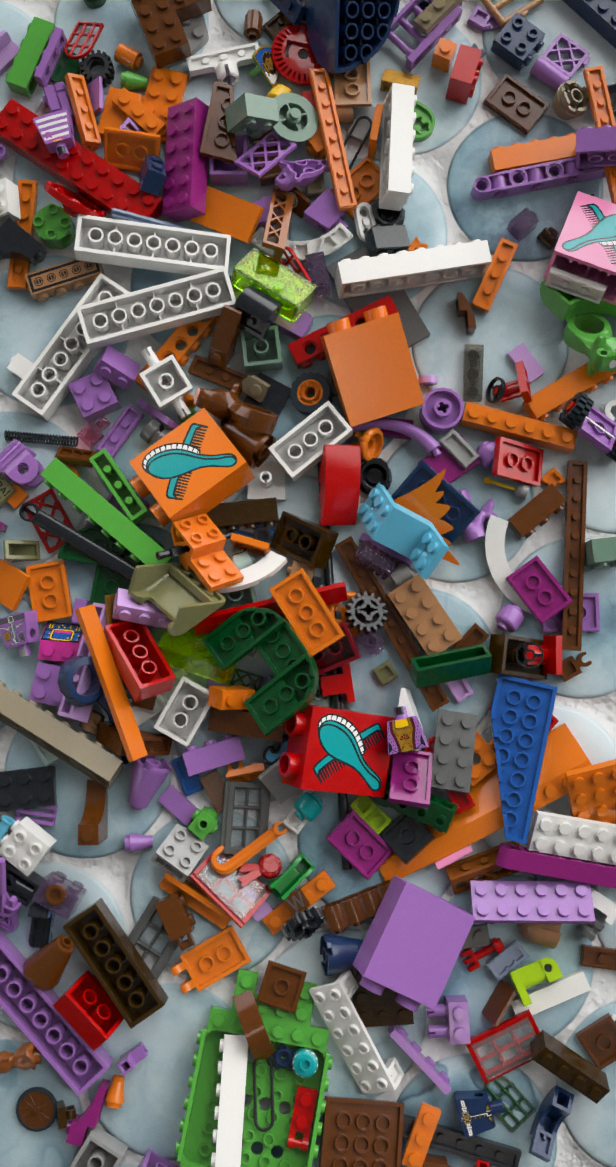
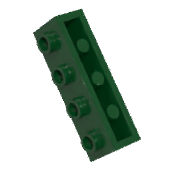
M387 774L384 798L374 797L373 800L383 807L395 809L401 815H408L414 818L418 823H426L438 832L447 833L458 805L430 793L429 808L390 803L388 800L391 775Z

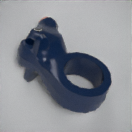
M74 656L67 659L61 666L58 675L60 692L66 697L67 703L77 707H84L98 702L107 713L109 722L115 725L92 658L90 656ZM86 665L91 671L92 683L85 693L78 694L73 685V677L81 666ZM120 677V678H121V681H122V684H123V687H124V689H125V692H126L128 701H129V703H130V705H131V703H132V701H133V697H132V695L130 694V692H129L127 686L125 685V683H124L122 677Z

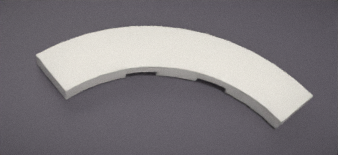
M340 222L331 231L317 239L307 241L286 240L285 246L295 252L299 261H308L322 258L337 251L348 243L354 235ZM261 226L253 235L251 242L259 249L273 256L274 250L261 246L265 230ZM273 236L267 238V241L276 242ZM285 249L288 256H291L289 251ZM283 254L281 259L287 260V258Z
M490 515L485 533V555L490 573L499 589L510 601L524 611L531 613L506 581V577L512 574L506 559L504 545L509 522Z
M270 551L257 563L239 570L244 576L242 582L217 591L219 593H228L259 584V581L276 574L287 563V558Z

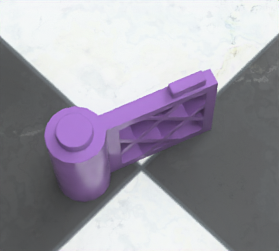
M560 33L544 54L536 60L530 70V74L557 92L562 83L570 80L581 66L585 67L591 59L589 57L590 52ZM559 41L563 42L567 48L559 49ZM568 53L569 59L561 60L560 54ZM573 53H579L583 57L574 59ZM556 54L557 60L552 61L547 56ZM563 65H571L572 71L569 73L563 69Z

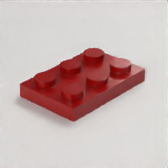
M496 437L492 475L528 486L540 487L544 450L505 437Z

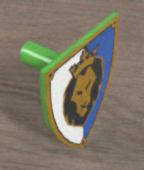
M263 46L258 48L252 55L258 67L250 70L249 75L251 78L263 74L272 89L276 86L280 74L272 61V47Z

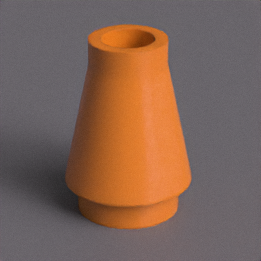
M113 1075L104 1099L106 1107L121 1108L122 1103H124L125 1076Z

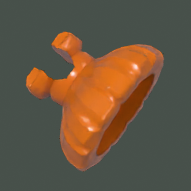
M376 427L366 430L363 434L355 432L354 436L358 437V443H351V445L360 446L363 460L367 462L372 458H378L384 444L383 432Z

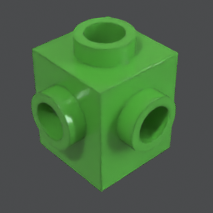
M204 806L201 810L198 808L192 814L191 818L193 820L187 828L203 841L208 834L212 835L219 827L217 824L219 821L218 813L211 807L207 808Z

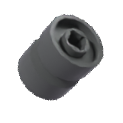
M153 419L142 429L140 437L147 444L152 443L153 445L170 431L168 429L164 430V425L157 419Z

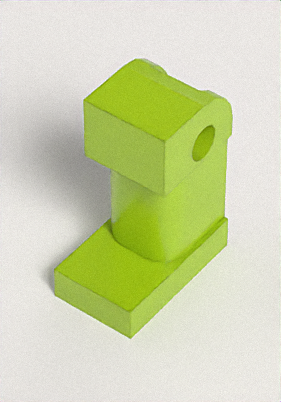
M548 957L509 973L523 1007L532 1004L526 989L544 981L550 983L563 977L556 961ZM545 965H548L550 967L549 972H546L544 970Z

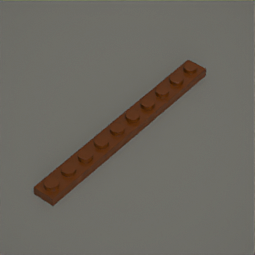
M575 460L567 461V501L565 502L562 588L573 602L561 610L562 650L581 651L588 471V461Z
M352 536L336 544L335 548L362 594L364 591L367 592L368 596L374 593L375 599L381 597L380 604H386L383 610H388V613L385 615L387 620L383 623L382 628L410 673L411 658L422 656ZM440 684L419 688L432 712L450 702Z

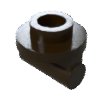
M545 227L536 238L551 250L559 240L557 236L559 233L553 227H549V229Z

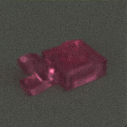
M102 416L94 425L89 421L76 435L92 449L104 437L101 431L108 428L111 423Z

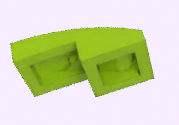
M360 795L350 805L378 835L392 822L368 796Z

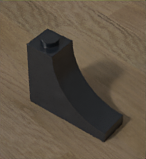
M8 218L1 225L0 260L21 259L36 267L38 263L45 259L47 251L44 246L13 220Z

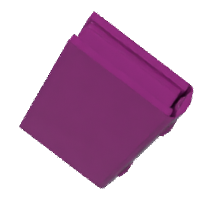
M443 447L439 448L442 454L437 458L431 453L422 459L437 473L446 469L443 478L450 484L480 463V460L477 458L464 470Z

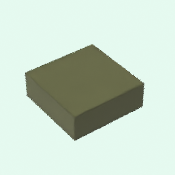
M389 660L372 670L382 686L399 676Z

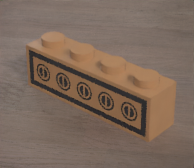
M75 258L25 274L33 299L36 302H45L51 297L63 296L72 290H82L85 286L93 284L100 273L104 275L105 273L101 263L80 261Z

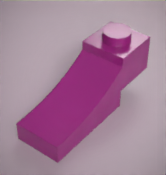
M103 1079L94 1100L80 1115L76 1114V1118L72 1121L69 1120L65 1133L68 1134L66 1143L81 1147L86 1138L88 1128H96L110 1085L109 1080Z

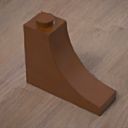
M100 721L96 740L117 755L126 756L116 725L109 721ZM139 730L148 754L146 756L170 754L173 741L171 737L165 734Z
M88 779L84 813L81 822L78 824V845H99L108 838V789L95 780Z

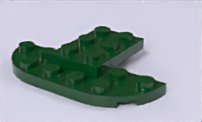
M89 526L78 531L136 566L145 565L141 561L139 563L134 561L129 556L131 554L129 550L125 549L123 551L115 544L117 541L112 536L110 538L106 537L101 532L102 527ZM148 535V536H149L151 539H153L158 545H160L164 550L166 549L157 539H155L154 537ZM64 542L58 553V559L97 565L90 603L105 604V595L116 594L118 588L129 590L131 580L68 543Z

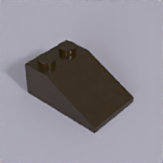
M283 511L270 547L312 568L326 569L339 533Z
M491 634L489 651L492 655L490 673L547 680V674H543V664L534 669H526L518 664L515 657L516 650L520 644L531 641L538 645H543V640L506 634ZM522 646L518 651V660L521 664L525 660L523 657L525 650ZM534 664V665H525V666H526V667H533V666H535V665H537V664Z

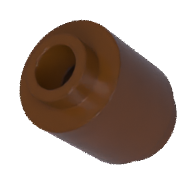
M249 10L245 15L244 36L251 41L258 40L262 36L263 18L258 10Z

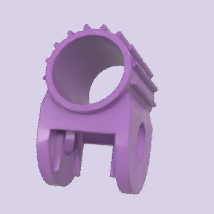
M14 439L0 453V471L9 481L13 480L25 488H34L40 485L44 479L40 475L44 471V467L35 458L37 454L17 439Z

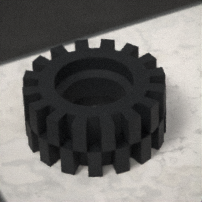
M92 50V54H88L86 58H81L82 62L80 61L79 64L81 74L84 76L87 85L98 76H101L102 85L106 88V83L110 85V79L114 80L115 70L112 60L106 52L103 51L101 54L100 50H97V53ZM96 65L104 67L101 73H91V69Z

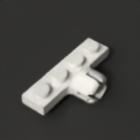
M258 42L187 57L190 76L214 72L217 74L218 82L228 85L227 81L230 80L231 85L235 86L239 81L238 67L255 63L252 55L259 48Z

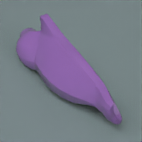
M303 159L293 162L281 160L278 165L282 170L275 178L274 183L280 190L285 192L290 191L294 187L308 186L323 171L329 172L328 162L326 159Z

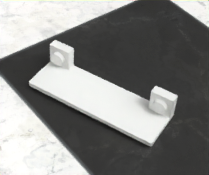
M350 969L343 971L334 983L310 988L309 993L362 1094L368 1095L395 1091L404 1073L396 1057L389 1058L386 1064L383 1063L350 998L359 986Z

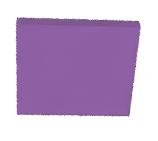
M98 76L86 85L95 118L104 110V90L102 88L101 76Z

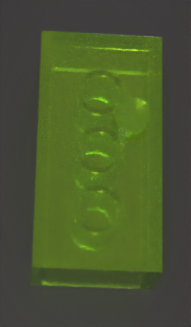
M255 247L234 267L231 278V285L241 291L247 286L252 285L283 303L279 315L292 323L313 302L317 285L283 264L273 261L270 256Z
M191 628L183 635L173 636L167 629L165 630L158 647L169 666L228 686L230 685L239 661L226 672L222 671L202 642V639L210 633L196 636L194 628Z

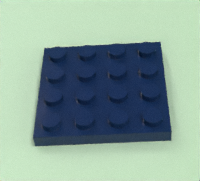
M422 460L392 494V499L394 500L415 490L438 473ZM443 478L435 492L444 491V494L436 503L450 506L449 511L440 520L449 523L453 530L441 536L453 543L481 511Z

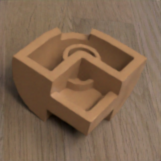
M517 923L521 935L527 941L551 949L557 947L561 937V924Z

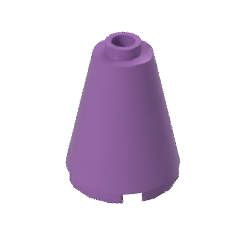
M144 756L133 761L128 802L133 809L142 810L147 808L170 773L172 766L166 760L161 758V761L155 759L156 756Z

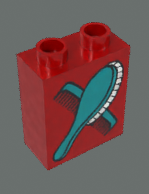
M308 705L303 712L299 711L285 722V731L289 735L287 751L281 754L278 764L279 773L283 776L282 783L299 789L384 798L390 760L387 722L396 720V718Z

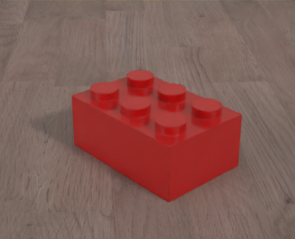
M89 970L83 973L53 1004V1007L93 1051L102 1045L124 1020L103 986Z

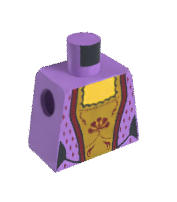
M405 706L394 708L396 720L387 722L389 755L429 747L418 717H408Z

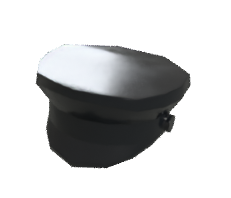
M379 198L374 200L371 208L376 225H403L405 219L403 207L401 211L380 209Z
M372 458L361 465L360 489L363 493L369 494L371 489L375 488L378 483L383 485L386 490L389 489L392 482V474L383 459Z

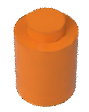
M123 43L117 46L114 53V60L117 63L133 71L142 68L144 63L142 53Z

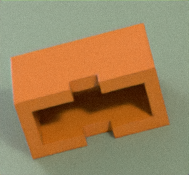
M243 685L209 686L208 706L219 710L247 709L243 702L255 693V689Z

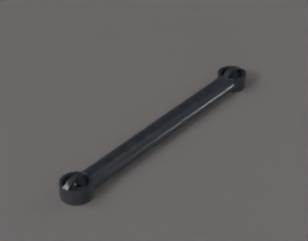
M29 502L24 503L20 507L19 515L24 521L32 522L127 579H132L136 565L43 512L36 504ZM33 506L36 510V513L26 507ZM24 511L34 517L32 519H26L24 516Z

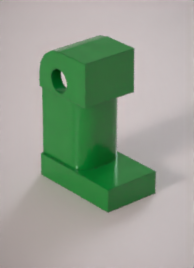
M302 852L289 863L290 865L276 880H270L265 885L278 901H284L291 891L315 869V866Z

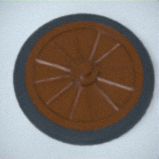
M33 1087L23 1092L16 1105V1114L21 1125L34 1132L49 1128L57 1117V1101L54 1095L42 1087Z

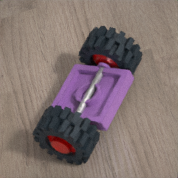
M578 392V394H575L570 399L566 407L563 408V412L559 415V421L572 430L578 426L577 433L582 438H585L616 462V423L596 409L593 400L582 392Z

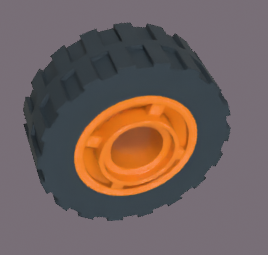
M309 372L303 373L300 377L296 378L295 382L293 381L292 388H290V399L298 411L309 416L328 400L332 404L334 393L332 392V386L323 375ZM315 391V395L312 398H308L309 392Z

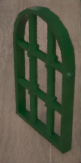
M500 1076L493 1081L501 1088L502 1092L496 1095L488 1087L491 1082L485 1084L484 1090H488L493 1096L492 1101L501 1100L500 1097L503 1094H506L513 1101V1105L509 1109L503 1103L505 1113L502 1116L500 1114L497 1115L514 1132L536 1111V1108L518 1090L513 1082L506 1077ZM498 1079L505 1080L510 1084L504 1088ZM511 1087L521 1095L517 1101L509 1093ZM523 1099L532 1108L529 1113L521 1107L520 1102ZM516 1106L525 1115L520 1121L512 1111ZM508 1114L517 1122L513 1128L504 1119Z

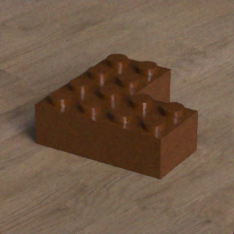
M130 0L131 7L157 69L191 56L189 42L181 23L212 11L210 0Z

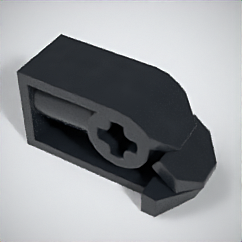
M5 859L7 892L10 897L16 896L18 902L27 907L35 899L46 879L34 871L27 877Z

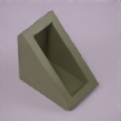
M3 540L4 560L12 563L41 560L39 541Z

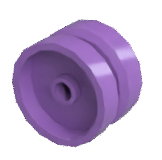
M443 387L432 390L423 399L424 404L421 405L419 412L420 422L432 434H447L452 429H455L462 418L464 410L463 401L452 389Z

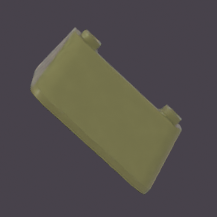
M180 562L135 566L128 594L137 603L145 604L146 601L150 600L173 621L167 627L168 632L173 636L183 635L222 607L226 601L224 596L217 590L209 592L193 570L187 571Z

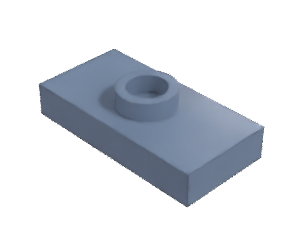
M515 939L502 950V953H497L485 964L496 979L500 981L526 960L529 955Z

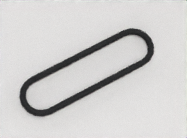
M367 116L357 118L344 142L345 147L359 120L367 119L370 122V128L350 163L349 170L371 132L373 122Z
M270 1057L267 1060L270 1063L271 1124L267 1128H261L257 1123L256 1059L253 1062L254 1123L256 1128L262 1132L269 1131L274 1125L273 1063Z

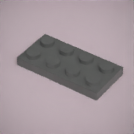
M443 709L438 710L431 788L466 794L470 793L478 715Z

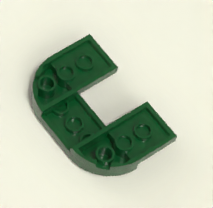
M249 607L242 609L202 639V642L224 672L253 649L257 648L275 674V678L243 702L264 735H270L299 711L303 712L315 697L319 682L316 662L290 624L276 612L268 608Z

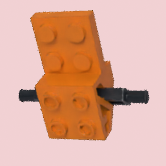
M206 513L173 522L171 535L174 547L156 552L157 560L180 555L179 561L187 571L192 569L209 592L240 583L244 579L243 574L223 551L226 540L231 538L233 532L221 533Z

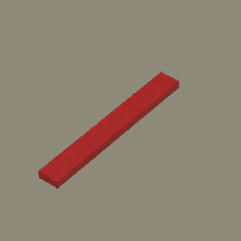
M344 582L316 588L326 605L348 601ZM271 598L215 611L193 628L196 636L210 633L233 614L249 607L268 608L280 616H283L284 613L276 600Z

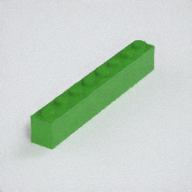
M56 457L40 474L45 479L43 481L45 485L51 490L55 487L59 491L57 495L65 502L69 499L74 503L71 506L79 514L84 512L88 515L86 520L93 526L98 524L102 527L101 532L108 538L111 536L117 540L115 544L123 551L125 549L131 552L129 556L137 563L141 561L147 565L170 563L175 560L173 557L157 560L156 552L163 551L164 549Z

